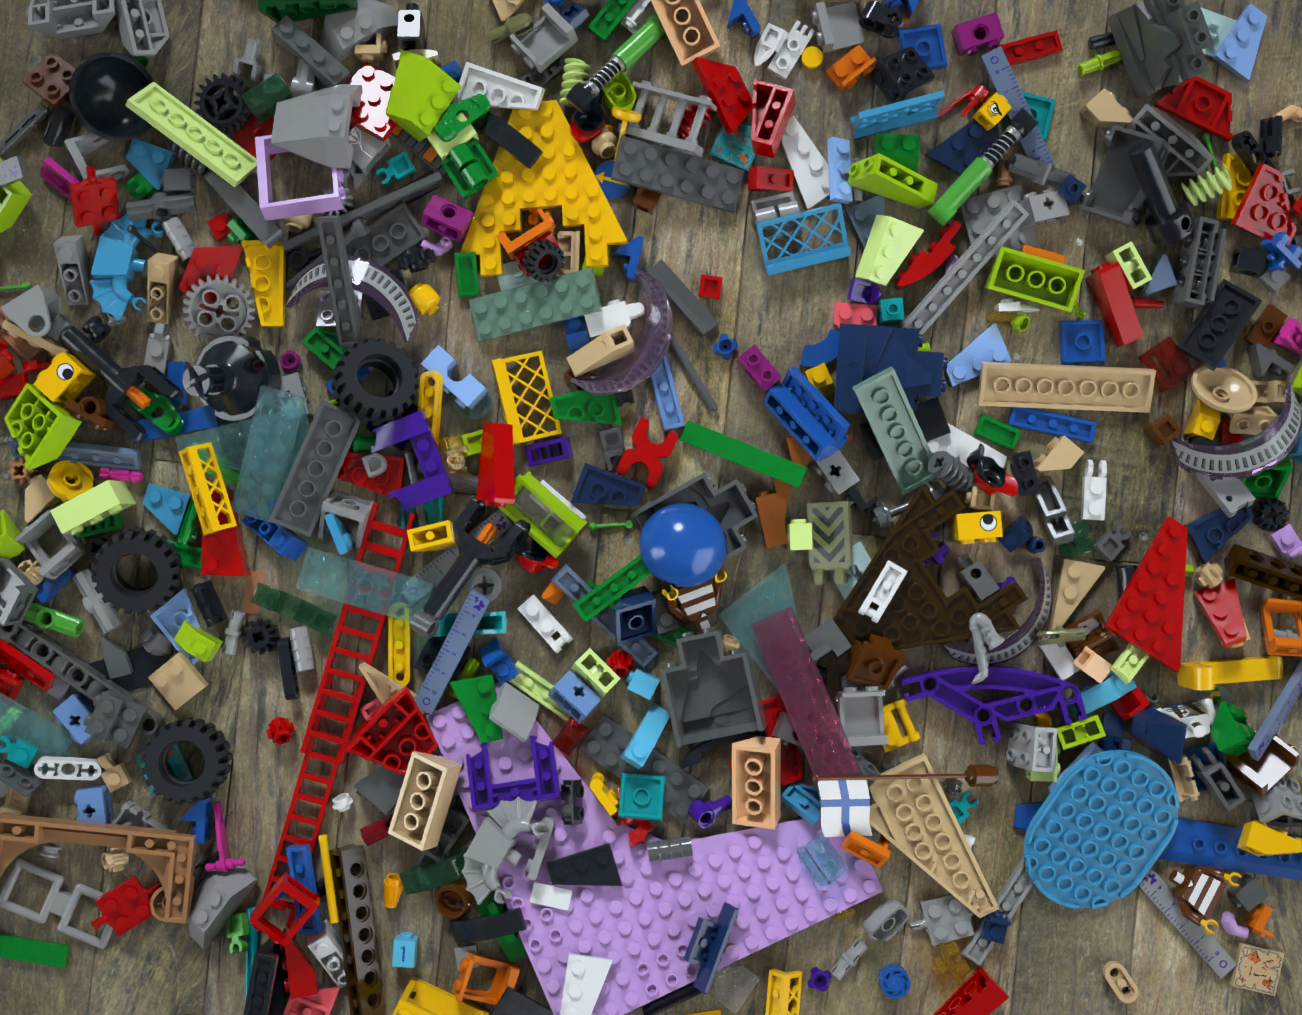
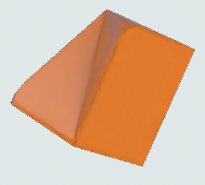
M551 581L541 596L543 599L556 605L564 592Z

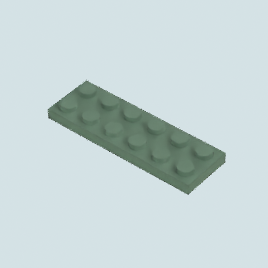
M592 268L557 276L555 280L551 278V282L546 280L545 283L538 281L469 300L478 342L602 311Z
M891 366L853 386L852 389L902 495L935 479L936 477L928 471V462L933 455L894 368Z

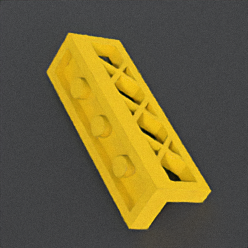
M212 442L186 447L179 451L204 536L237 526ZM197 450H207L209 456L207 462L199 458ZM207 469L214 473L215 480L213 483L205 478L204 474ZM213 490L221 496L219 504L212 501L211 494ZM220 511L227 515L228 524H219L217 516Z
M769 969L765 1015H799L803 972L797 970L786 973L778 969ZM794 978V985L790 989V979ZM792 1000V1007L788 1011V1004Z

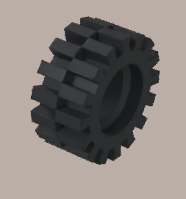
M540 239V243L535 241V246L529 245L530 251L525 250L524 252L527 258L523 257V262L525 263L523 267L537 281L545 283L546 280L551 282V277L554 280L557 278V272L559 274L562 273L560 267L564 268L565 266L562 262L565 261L564 253L549 240ZM549 254L548 263L539 268L540 259L544 255Z

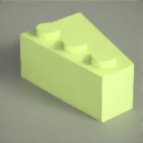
M876 215L855 277L886 286L924 230L890 216Z
M107 480L50 510L61 533L74 536L83 532L85 527L96 525L102 522L104 518L135 505L136 502L125 481Z

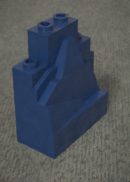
M840 323L834 408L838 412L864 414L852 387L892 366L913 412L917 413L918 400L914 399V395L941 397V392L945 393L946 380L942 379L943 371H947L948 358H944V353L918 351V347H922L923 334H919V329Z

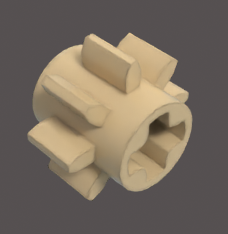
M30 559L23 561L17 567L34 585L41 583L44 578L38 571L41 565L37 560L34 563Z
M1207 562L1195 570L1197 573L1195 581L1201 587L1208 586L1211 589L1223 580L1221 577L1223 570L1217 563L1210 564Z
M106 847L107 852L101 855L104 869H109L113 873L123 871V865L129 863L128 853L119 848Z

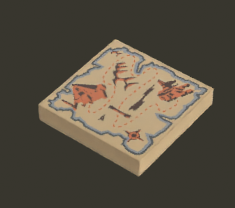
M1239 942L1235 958L1237 965L1233 968L1230 984L1234 987L1275 996L1284 953Z

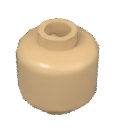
M313 214L282 218V222L287 230L301 233L309 228Z

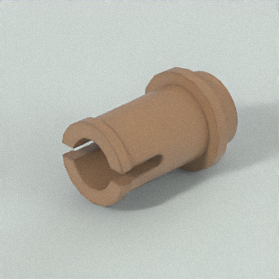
M1005 159L996 162L997 179L995 183L1001 189L1011 187L1013 179L1010 177V171H1008L1010 162L1008 159L1006 163Z

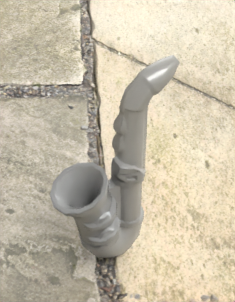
M975 613L969 620V629L972 633L979 673L971 682L973 685L983 681L988 676L987 668L989 663L987 662V655H985L986 647L984 643H987L989 650H992L1005 640L995 631L991 619L983 613Z

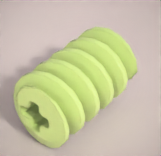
M566 58L565 73L562 76L564 81L561 84L564 90L560 92L562 98L559 100V103L566 107H574L566 100V96L574 85L579 82L581 84L585 83L586 81H583V79L590 78V74L584 72V70H590L591 66L585 64L580 59Z
M1224 163L1223 171L1215 167L1214 175L1206 171V178L1203 179L1198 175L1197 183L1192 179H1189L1188 187L1183 182L1181 183L1188 201L1194 206L1198 205V198L1202 202H1206V194L1210 198H1214L1215 190L1220 195L1223 194V187L1229 191L1232 190V180Z

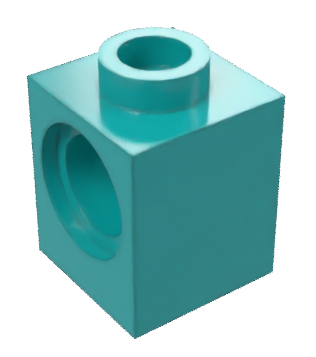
M902 298L881 299L877 303L879 325L900 323L904 320Z

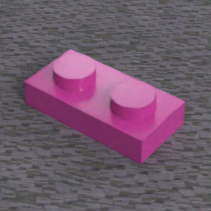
M50 157L43 160L40 177L71 201L69 185L81 182Z

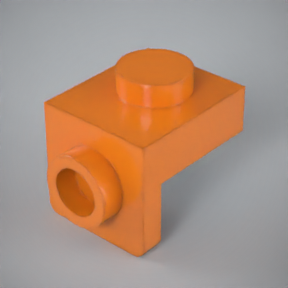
M1259 903L1248 912L1249 916L1245 923L1252 927V933L1262 938L1265 935L1271 938L1274 937L1275 934L1264 928L1273 911L1272 908Z

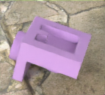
M1285 524L1284 528L1268 535L1282 557L1296 558L1302 554V542L1290 524Z

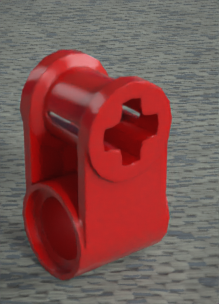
M15 373L0 379V401L17 398L26 383H29L28 374Z

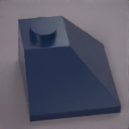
M646 586L627 591L614 607L615 644L617 646L657 634L656 599Z
M1152 707L1135 713L1131 733L1142 746L1176 764L1181 763L1187 724Z

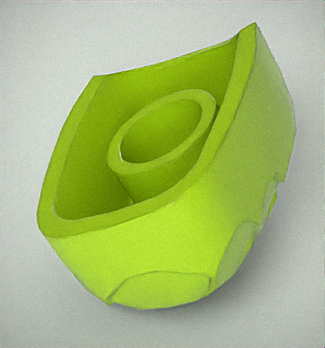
M621 72L619 75H615L616 78H612V82H608V85L603 86L604 89L601 90L604 102L611 112L613 107L632 110L637 95L631 81L624 72Z

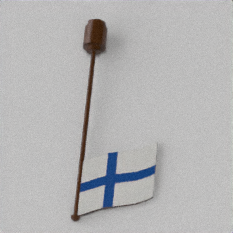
M990 764L969 765L964 774L818 776V774H814L812 780L817 783L820 796V826L824 837L847 836L851 831L862 836H873L869 823L870 796L867 780L965 778V781L971 787L992 786L998 782L999 772L996 767H992Z

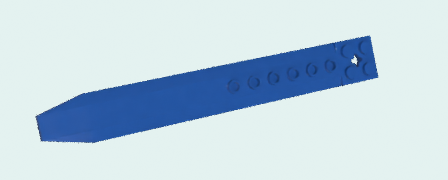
M1044 801L1016 804L1013 826L1027 831L1031 820ZM1177 817L1176 831L1158 858L1302 881V853L1269 856L1251 854L1237 848L1243 827ZM1288 834L1292 838H1302V836Z

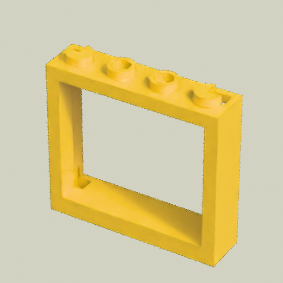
M412 976L393 1015H489L490 1012L462 999V1002H457L455 995ZM412 991L416 992L415 997L411 995Z

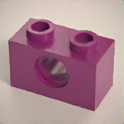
M997 12L957 24L951 32L959 56L965 54L972 56L984 48H987V50L994 49L1000 45L999 43L1004 38ZM974 33H980L983 39H977Z
M433 195L422 213V226L461 243L469 230L473 212L450 202L446 198Z
M755 344L738 357L736 361L763 394L782 378Z

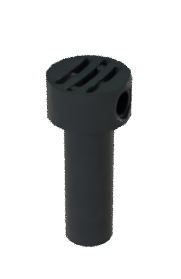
M1146 141L1132 147L1128 151V156L1151 213L1145 220L1151 241L1155 245H1166L1185 238L1195 229V223L1189 207L1186 204H1177L1154 142Z

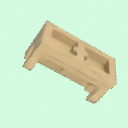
M559 231L557 243L564 253L565 261L562 262L565 266L564 268L560 267L562 273L559 274L557 272L556 276L580 271V231Z

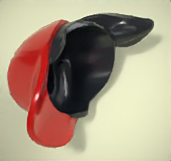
M601 89L600 93L596 96V101L587 112L581 114L576 109L572 116L570 132L578 142L593 140L602 131L605 123V114L601 107L603 99Z
M980 443L978 448L967 458V465L974 471V481L977 487L987 495L1001 492L1012 497L1016 496L1018 493L1016 479L1007 474L1005 469L1000 467L993 458L984 456L985 448Z
M529 536L524 539L515 553L519 566L532 574L539 573L544 567L556 569L559 565L558 558L553 557Z

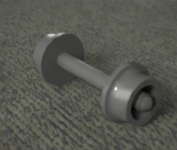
M939 482L924 484L934 501L945 495L946 490L942 488ZM910 501L889 510L884 502H880L878 507L872 509L873 522L878 525L880 530L888 527L892 529L894 527L892 517L902 514Z

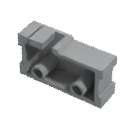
M1198 470L1196 478L1228 518L1236 515L1237 511L1241 508L1251 506L1256 500L1243 482L1237 479L1233 473H1211Z
M131 800L124 803L119 816L111 822V824L170 830L153 819L150 813Z

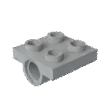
M793 191L751 201L755 224L800 212ZM793 220L786 221L782 230L791 235L798 224ZM771 225L762 227L763 236L769 240L777 230ZM801 227L795 236L802 235L803 232ZM780 231L774 241L789 238V236Z

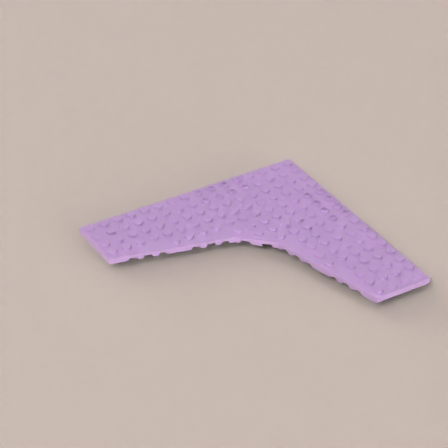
M500 683L494 685L496 698H498ZM457 701L434 711L432 715L428 714L425 716L443 757L462 765L456 788L475 833H477L484 819L490 815L487 813L488 810L475 812L472 810L466 754H469L472 758L483 749L480 746L482 743L460 702ZM535 719L531 732L525 742L503 728L504 739L487 742L492 783L499 784L535 778L530 736H536V742L549 746L552 740ZM553 742L561 796L563 780H579L582 778ZM583 780L584 796L582 797V807L585 814L582 824L574 826L564 825V821L561 820V805L569 804V800H561L560 798L537 801L531 819L532 823L542 821L544 817L550 816L554 820V826L536 881L527 878L529 872L525 871L529 858L534 859L536 851L532 850L535 838L541 837V835H535L533 830L530 832L521 831L516 835L518 839L513 849L522 854L519 863L513 866L505 861L497 869L496 873L497 879L501 884L500 888L511 892V899H506L502 894L508 909L521 907L527 929L518 933L553 1015H560L569 953L613 959L591 1015H624L695 981L700 966L683 960L698 918L701 917L717 922L724 902L738 908V913L717 970L883 892L872 865L841 848L844 836L824 837L820 826V819L814 827L805 819L800 818L798 820L779 822L775 830L753 827L691 839L693 856L649 862L647 843L663 840L647 834L644 844L639 843L630 848L628 834L635 829L626 825L616 826L618 822L613 820ZM610 843L622 886L552 885L546 862ZM534 882L572 890L569 909L566 911L531 903L530 897Z

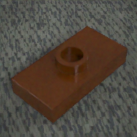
M1268 304L1243 340L1250 345L1259 343L1266 347L1288 316L1272 304Z

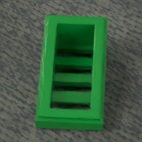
M121 512L113 515L115 526H111L110 517L104 518L106 528H103L102 522L95 525L96 530L93 529V525H89L86 529L84 528L83 532L77 534L76 537L83 539L125 529Z

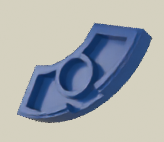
M830 329L827 337L822 342L815 345H804L799 366L816 367L822 363L827 364L837 358L839 331Z

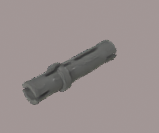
M39 103L30 114H25L22 117L23 120L0 141V154L5 157L33 129L37 130L39 128L38 125L51 114L50 110L44 104Z

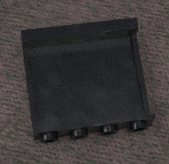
M270 938L254 954L243 1015H282L286 996L284 979L288 978V972L283 971L282 958L286 957L285 949L280 950V943L276 944Z

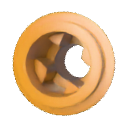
M391 873L384 879V906L387 908L397 907L405 885L404 877L400 874Z

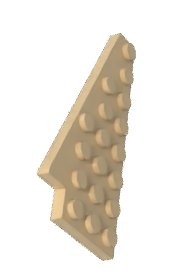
M925 753L881 773V775L935 774ZM938 779L875 780L868 788L874 801L870 802V825L979 918L998 910L999 907Z

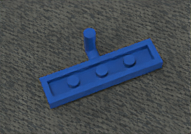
M310 844L290 845L286 848L290 876L317 894ZM281 891L274 901L288 894ZM294 899L296 917L298 919L306 907ZM319 907L299 929V934L319 933L323 930Z

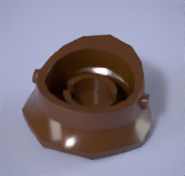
M451 877L444 879L434 894L437 910L447 918L460 919L473 910L475 896L466 890L467 881L463 878Z

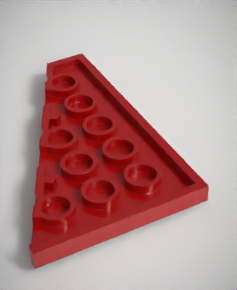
M1169 516L1163 521L1104 627L1173 672H1179L1181 666L1188 528Z

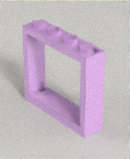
M272 135L255 137L259 205L265 221L344 209L343 200H346V193L344 187H341V182H345L343 170L340 168H331L333 194L273 202L270 154L288 151L273 146L271 144Z

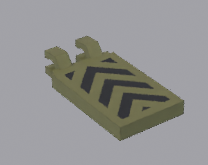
M851 501L807 503L808 523L812 524V550H809V567L814 571V585L828 584L827 570H835V584H847L849 566H853Z

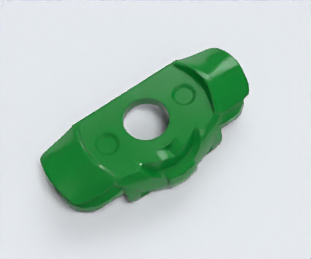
M477 94L450 104L441 120L434 127L437 136L443 142H449L480 116H484L491 106L487 97ZM465 111L468 113L469 119L461 122L456 117L457 113Z
M139 389L151 399V404L148 407L146 406L145 409H141L130 399L131 405L162 431L169 435L178 434L183 428L184 421L177 413L176 408L171 403L172 401L165 395L156 394L154 391L151 393L146 389ZM157 408H162L164 411L163 415L158 419L153 418V411Z

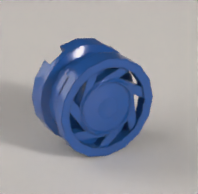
M888 964L878 974L879 985L886 996L892 999H899L909 992L911 981L903 967L897 964Z

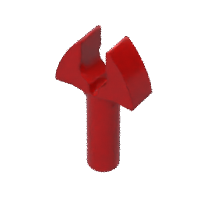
M52 360L22 363L23 372L40 373L41 370L47 369L52 364Z

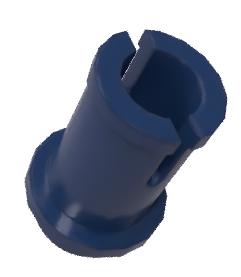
M1031 537L1026 541L1025 545L1028 552L1035 554L1043 552L1047 544L1043 542L1044 539Z

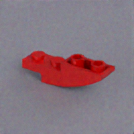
M956 220L951 225L947 223L939 233L942 237L938 242L934 240L927 249V252L922 250L919 254L914 253L907 262L910 266L906 272L901 270L895 278V281L898 283L894 288L900 290L913 285L937 269L955 250L956 247L950 241L962 225Z

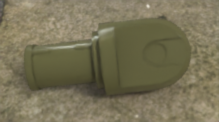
M521 13L505 19L504 25L487 33L494 45L509 38L511 34L518 38L529 33L534 27V21L529 14Z
M1059 625L1055 627V630L1042 631L1036 634V637L1056 635V639L1040 640L1037 643L1038 645L1057 644L1058 647H1064L1066 642L1085 641V634L1076 635L1085 632L1084 627L1064 629Z

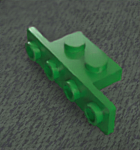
M491 891L480 905H477L475 899V905L482 916L498 914L503 910H507L504 903L500 904L495 901L494 891ZM518 932L496 938L510 962H514L527 954Z

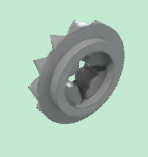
M481 568L476 570L470 577L467 588L469 593L473 589L493 601L500 594L502 583L500 576L494 570ZM484 576L487 579V583L494 584V586L487 588L486 595H484L483 588L476 586L479 583H483Z

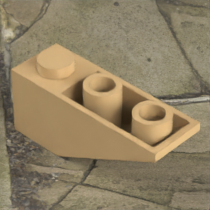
M156 253L148 259L147 321L166 325L170 323L178 281L179 256Z
M623 324L603 333L566 359L574 376L577 377L633 353L634 341L626 325Z

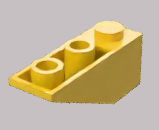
M1254 820L1244 823L1237 848L1256 856L1302 853V838H1292L1284 830H1273L1267 827L1266 823Z

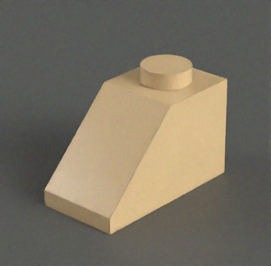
M40 474L34 476L29 481L30 485L25 489V521L27 523L35 522L40 514L51 510L61 500L50 491L46 483L48 475Z

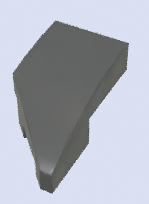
M620 426L599 431L608 471L613 470L617 460L624 452L625 446Z
M106 636L102 637V651L110 679L132 674L134 670L128 653L125 651L126 647L110 641Z

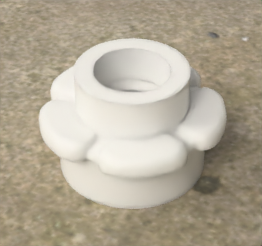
M348 793L337 795L332 799L334 804L332 808L334 810L338 809L339 812H344L351 808L353 799L350 798Z

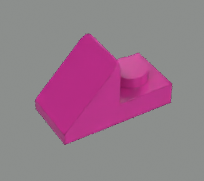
M1288 318L1286 324L1281 325L1271 339V342L1301 357L1302 326L1298 320Z

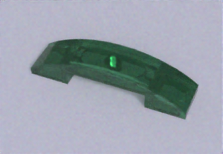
M260 582L250 602L309 626V628L327 636L330 635L337 618L336 614L318 605Z
M469 847L462 849L460 854L427 867L421 868L418 866L400 873L399 876L406 894L428 891L463 878L464 875L461 872L465 865L463 854L467 852Z

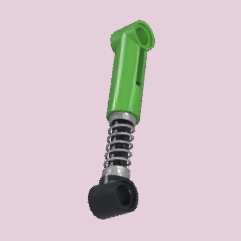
M656 11L650 15L646 23L611 55L609 62L605 63V66H602L601 70L597 71V74H594L585 83H577L568 92L566 100L581 114H584L591 108L596 101V96L600 93V89L603 90V86H607L608 82H612L611 79H615V75L626 72L653 45L667 37Z
M1022 108L1008 122V127L1003 132L1004 135H1000V139H996V143L991 145L992 148L987 149L988 152H985L984 156L977 157L949 189L927 210V213L941 226L945 225L957 212L958 208L993 172L994 163L999 162L998 159L1003 158V154H1007L1006 150L1011 149L1010 146L1015 145L1014 142H1018L1020 138H1025L1038 124V121Z

